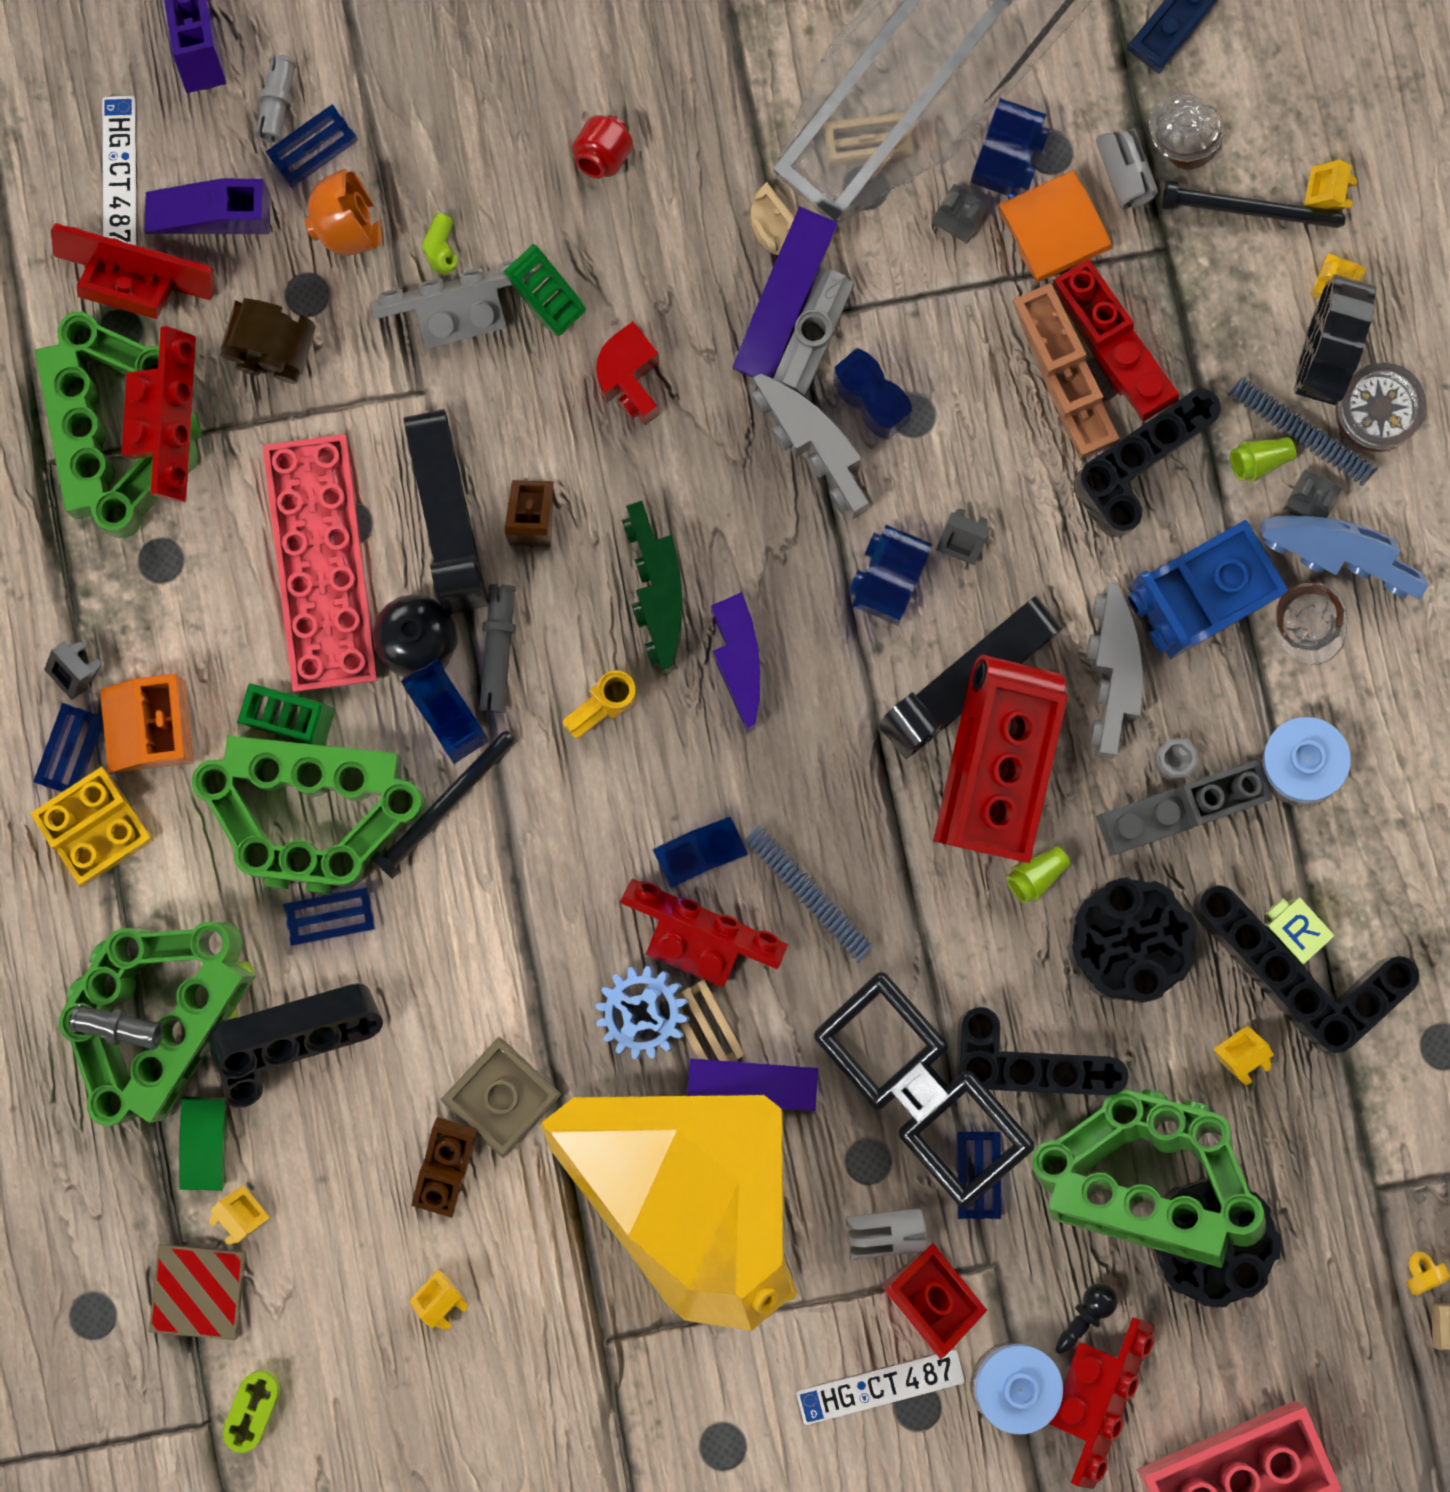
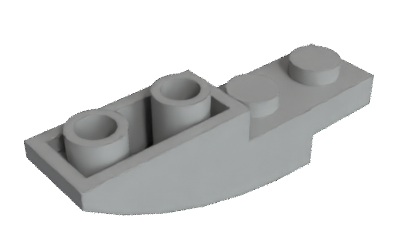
M763 374L753 377L754 392L750 393L751 399L761 415L768 413L776 427L771 430L782 450L785 451L790 448L796 458L810 449L811 454L807 458L818 477L820 478L825 475L832 485L833 489L829 491V494L837 509L841 513L847 510L852 520L867 512L869 503L851 475L853 471L860 468L861 457L846 436L817 406L798 392Z
M1109 583L1104 589L1103 594H1096L1092 617L1099 619L1097 635L1090 634L1086 651V659L1093 660L1091 672L1107 674V679L1100 678L1096 696V703L1103 704L1100 720L1093 721L1090 734V745L1096 746L1095 757L1112 759L1117 755L1122 720L1135 721L1140 717L1143 695V668L1135 623L1118 584Z

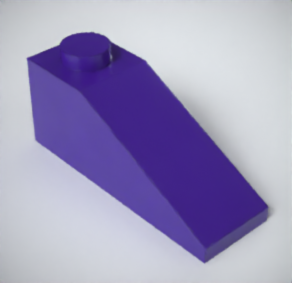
M164 0L172 54L186 93L208 90L227 84L223 58L209 0Z

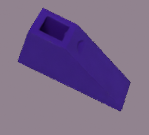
M220 178L148 191L145 197V233L270 234L271 194L263 179Z

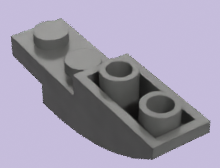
M1258 760L1101 813L1096 816L1109 854L1113 856L1272 800V796Z

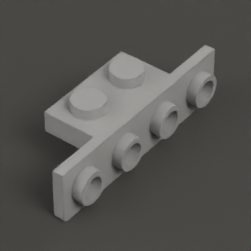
M516 259L502 262L499 265L500 269L483 272V269H471L459 274V279L443 283L442 279L428 280L419 284V289L405 293L402 292V289L382 292L378 295L377 300L372 301L374 320L415 309L426 349L506 329L497 288L512 285L503 271ZM534 268L522 279L523 282L535 272Z

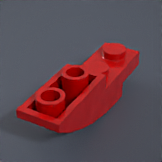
M1089 259L1053 279V284L1065 308L1102 371L1118 395L1126 397L1143 422L1179 401L1178 391L1134 331L1133 320Z

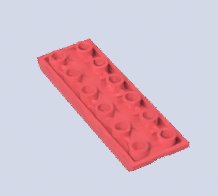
M346 434L262 445L293 692L378 681Z

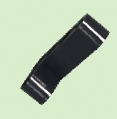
M1197 389L1190 392L1089 461L1076 474L1074 479L1076 495L1106 535L1122 537L1140 523L1142 507L1127 483L1203 432L1219 417L1221 406L1218 397L1213 392L1206 389ZM1201 406L1204 413L1196 416L1185 425L1182 418L1193 408ZM1156 426H1164L1171 431V444H1164L1156 438ZM1122 449H1130L1137 454L1139 458L1137 467H1129L1123 463L1121 459ZM1087 473H1099L1105 481L1104 490L1096 491L1092 489L1086 481ZM1113 506H1120L1127 511L1129 515L1127 525H1119L1112 520L1111 508Z
M356 983L234 1018L216 1025L211 1030L208 1041L214 1070L227 1104L236 1108L254 1104L263 1094L260 1072L368 1040L380 1032L383 1027V1019L369 987Z
M978 1007L969 1009L964 1012L959 1020L957 1075L966 1071L967 1064L971 1059L975 1057L982 1058L986 1061L989 1072L987 1077L981 1082L988 1090L1109 1096L1123 1091L1128 1083V1069L1118 1058L1110 1056L1000 1051V1021L996 1013L988 1008ZM976 1014L985 1016L990 1022V1031L983 1039L974 1038L968 1030L969 1020ZM1018 1059L1025 1060L1031 1067V1077L1024 1084H1017L1010 1077V1066ZM1062 1061L1069 1063L1074 1070L1073 1080L1067 1086H1060L1053 1079V1069ZM1083 1061L1088 1062L1086 1070L1084 1069ZM1105 1064H1108L1109 1071L1116 1072V1080L1109 1081L1107 1088H1105L1104 1081L1085 1079V1071H1103ZM1084 1079L1087 1085V1088L1085 1089L1082 1088Z

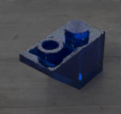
M731 817L692 830L652 849L671 891L749 855Z

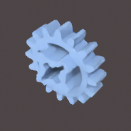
M646 966L642 976H639L636 967H630L627 972L628 979L625 980L620 974H615L612 978L616 987L614 989L602 987L601 992L608 999L606 1003H597L595 1008L604 1011L605 1018L598 1020L596 1024L597 1026L608 1027L609 1032L604 1036L603 1040L610 1042L616 1039L619 1042L616 1047L618 1054L624 1053L629 1047L632 1048V1059H640L643 1049H646L650 1059L656 1058L658 1056V1046H661L667 1052L671 1051L673 1046L669 1040L670 1037L681 1039L685 1035L677 1027L679 1023L689 1022L690 1020L689 1016L680 1014V1008L689 1004V1000L677 998L676 993L682 988L680 983L670 986L666 984L669 979L668 972L663 971L655 978L653 967ZM636 984H649L641 995L633 996L624 992ZM664 995L669 1003L670 1018L663 1013L661 1001ZM648 1003L647 1012L656 1021H636L639 1014L631 1004L645 1005ZM616 1008L621 1010L624 1025L621 1029L616 1020ZM652 1029L655 1032L661 1033V1035L651 1041H636L644 1030Z

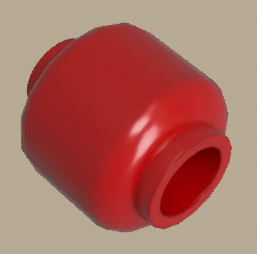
M612 115L593 116L587 120L572 145L575 163L584 174L592 178L600 179L614 176L619 172L633 149V139L627 130L626 124L620 118Z

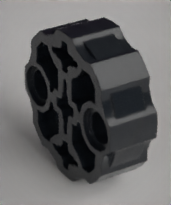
M1333 274L1331 280L1328 279L1307 330L1296 370L1295 394L1335 406L1338 401H1342L1357 369L1372 322L1376 286Z
M1125 877L1101 885L1098 891L1086 900L1081 901L1071 916L1070 943L1067 946L1071 966L1073 969L1078 970L1082 978L1088 983L1089 990L1106 1000L1132 1001L1136 1004L1159 999L1163 996L1164 992L1172 988L1178 981L1185 979L1194 963L1192 957L1193 940L1197 935L1192 914L1182 907L1175 898L1174 891L1157 881L1145 882ZM1114 888L1123 889L1129 896L1130 903L1125 911L1115 910L1109 902L1110 892ZM1157 907L1160 908L1154 918L1153 925L1141 928L1139 922L1151 919ZM1168 918H1170L1172 924H1180L1181 932L1175 935L1176 941L1172 935L1165 936L1163 932V927L1169 925ZM1094 925L1103 932L1115 929L1116 935L1104 938L1099 932L1093 930L1091 926ZM1127 929H1129L1131 935L1151 934L1150 939L1140 941L1141 943L1135 945V953L1131 946L1111 947L1112 943L1122 941L1123 938L1128 936ZM1086 940L1089 941L1091 946H1098L1100 949V954L1094 956V964H1092L1090 958H1082L1080 950L1086 948ZM1159 944L1163 949L1173 954L1169 956L1161 949L1148 953L1147 946ZM1122 953L1123 960L1113 962L1108 973H1103L1108 965L1109 957ZM1139 970L1147 971L1153 978V987L1147 994L1139 993L1133 985L1134 975Z
M1201 1177L1198 1181L1182 1187L1175 1186L1163 1197L1173 1200L1180 1196H1190L1196 1199L1203 1209L1219 1214L1221 1212L1208 1177ZM1250 1191V1194L1256 1196L1261 1202L1266 1220V1229L1262 1239L1256 1244L1247 1247L1229 1244L1223 1267L1219 1268L1210 1265L1205 1270V1284L1203 1269L1209 1264L1149 1248L1152 1251L1158 1268V1276L1171 1290L1178 1294H1184L1203 1306L1227 1307L1231 1302L1245 1297L1253 1298L1268 1284V1275L1274 1262L1280 1258L1281 1235L1275 1230L1270 1216L1271 1208L1256 1192ZM1241 1212L1236 1213L1231 1219V1222L1238 1227H1246L1251 1224L1249 1221L1237 1219L1240 1217ZM1194 1215L1184 1221H1180L1177 1218L1175 1225L1181 1229H1189L1196 1224L1198 1218ZM1172 1258L1183 1264L1190 1263L1186 1271L1192 1283L1180 1277L1174 1279L1178 1271L1174 1267L1175 1264L1172 1262ZM1247 1262L1252 1268V1279L1246 1285L1238 1286L1234 1281V1270L1239 1264Z

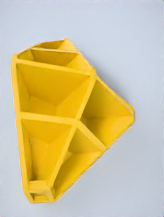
M765 1095L573 1097L540 1123L552 1153L666 1304L683 1320L752 1331L786 1301L795 1299L797 1290L784 1257L783 1112L779 1106Z

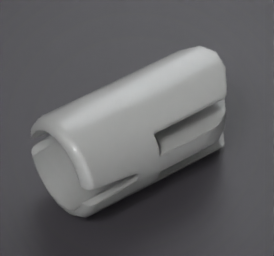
M1136 129L1116 131L1097 136V147L1119 207L1128 209L1127 203L1129 201L1132 207H1138L1155 198L1158 190Z
M920 1208L846 1217V1226L851 1229L847 1234L848 1243L852 1245L849 1250L851 1260L924 1252L927 1250L928 1244L925 1238L926 1225L923 1211Z

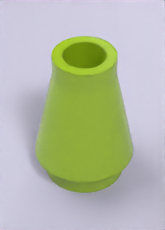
M1289 437L1240 442L1238 447L1230 452L1231 468L1236 478L1240 481L1248 480L1255 482L1285 463L1296 459V448Z
M1054 846L1049 851L1031 858L1030 863L1022 862L1011 868L1012 873L1006 876V882L1012 893L1022 903L1028 904L1032 900L1038 901L1063 871L1071 866V863L1065 852L1060 847Z

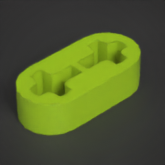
M267 1370L254 1371L243 1379L238 1388L222 1432L224 1443L233 1452H250L264 1438L281 1392L280 1381L272 1372ZM263 1379L267 1382L265 1389L271 1392L270 1397H263L259 1401L257 1408H253L251 1403L255 1392L250 1390L249 1386L250 1384L255 1385ZM247 1414L253 1416L249 1425V1431L255 1434L254 1439L247 1438L243 1443L237 1441L238 1433L233 1431V1426H240L245 1421Z

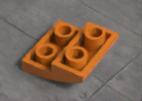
M1073 170L998 204L1000 216L1018 243L1019 255L1037 283L1112 249V243L1102 221Z

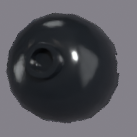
M417 594L400 596L386 604L376 617L372 632L374 650L382 664L396 675L411 680L430 678L444 670L453 656L458 643L456 624L452 617L445 613L441 604L433 598Z

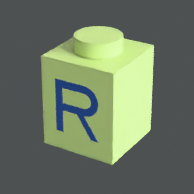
M1300 897L1289 902L1282 898L1264 914L1269 919L1264 925L1301 965L1305 964L1335 936Z

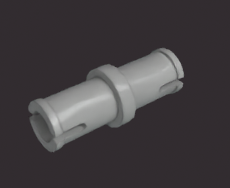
M285 55L270 56L265 88L260 90L258 98L262 104L257 129L254 134L258 139L271 143L281 141L286 109H289L292 104V96L289 93L296 61Z

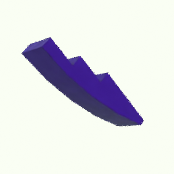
M799 206L733 364V370L752 378L758 374L774 378L795 330L796 320L802 314L804 305L819 274L821 263L837 230L838 222Z

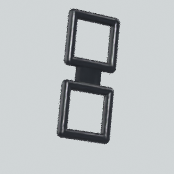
M879 972L875 974L815 1030V1041L874 1108L882 1109L897 1097L913 1117L899 1129L900 1139L958 1206L962 1208L971 1206L1034 1150L1033 1140L972 1071H963L947 1085L930 1066L945 1053L947 1043L886 973ZM881 993L926 1046L879 1088L835 1038V1035ZM968 1092L1013 1145L965 1187L921 1137L920 1133L963 1094Z

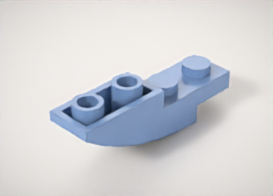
M1315 516L1264 518L1260 524L1261 536L1266 538L1264 543L1268 547L1281 554H1286L1288 550L1302 557L1301 562L1306 567L1317 573L1323 574L1327 570L1337 575L1346 561L1348 562L1347 568L1355 574L1366 579L1373 575L1385 581L1384 587L1402 598H1406L1410 594L1420 600L1429 586L1424 573L1396 559L1400 553L1397 541L1375 530L1346 521Z

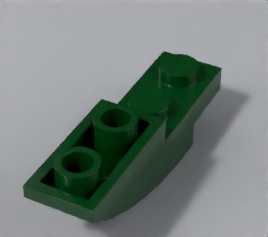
M643 501L626 505L629 518L621 521L628 543L637 542L642 556L634 559L641 582L650 581L651 586L636 590L639 602L631 605L638 627L647 626L652 640L644 644L652 668L660 665L662 674L665 676L672 672L681 637L683 614L681 576L672 535L655 540Z

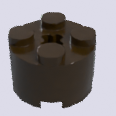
M244 298L242 303L235 300L221 344L220 356L236 362L235 368L247 374L258 376L260 371L264 370L274 373L273 377L280 381L296 384L299 376L303 373L316 325L303 315L299 316L298 322L292 320L290 316L281 312L282 307L279 305Z

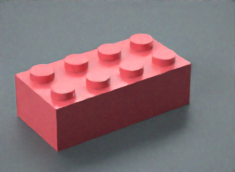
M1292 1401L1136 1469L1146 1492H1339L1342 1490L1306 1407L1297 1401Z

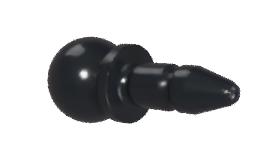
M1094 1284L1085 1291L1083 1304H1077L1075 1307L1080 1315L1076 1316L1068 1325V1329L1064 1330L1060 1335L1055 1348L1056 1353L1062 1354L1074 1347L1078 1342V1338H1081L1090 1328V1324L1098 1328L1101 1325L1100 1319L1107 1318L1115 1312L1118 1300L1116 1293L1111 1287L1105 1284Z

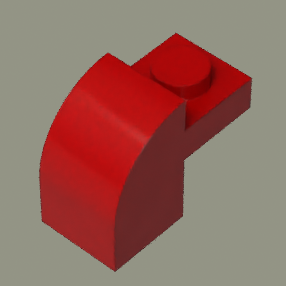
M634 321L614 334L604 344L597 359L596 371L599 389L606 403L618 394H621L622 397L618 399V402L632 420L638 416L643 424L647 425L658 416V408L637 380L659 364V353Z

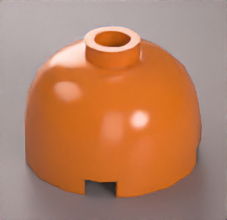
M342 169L319 181L311 191L307 205L309 216L305 218V226L314 241L320 240L324 247L338 255L350 256L381 246V225L379 220L371 225L367 207H374V204L358 176L353 171L346 173V169Z

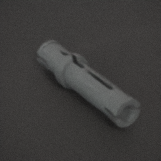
M490 584L487 621H484L482 625V631L486 632L480 706L478 710L494 713V711L496 713H506L505 702L511 634H516V625L512 624L516 587L504 584L498 587V584Z

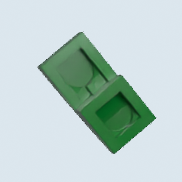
M183 1096L179 1134V1190L223 1191L225 1186L224 1144L227 1139V1107L224 1097Z

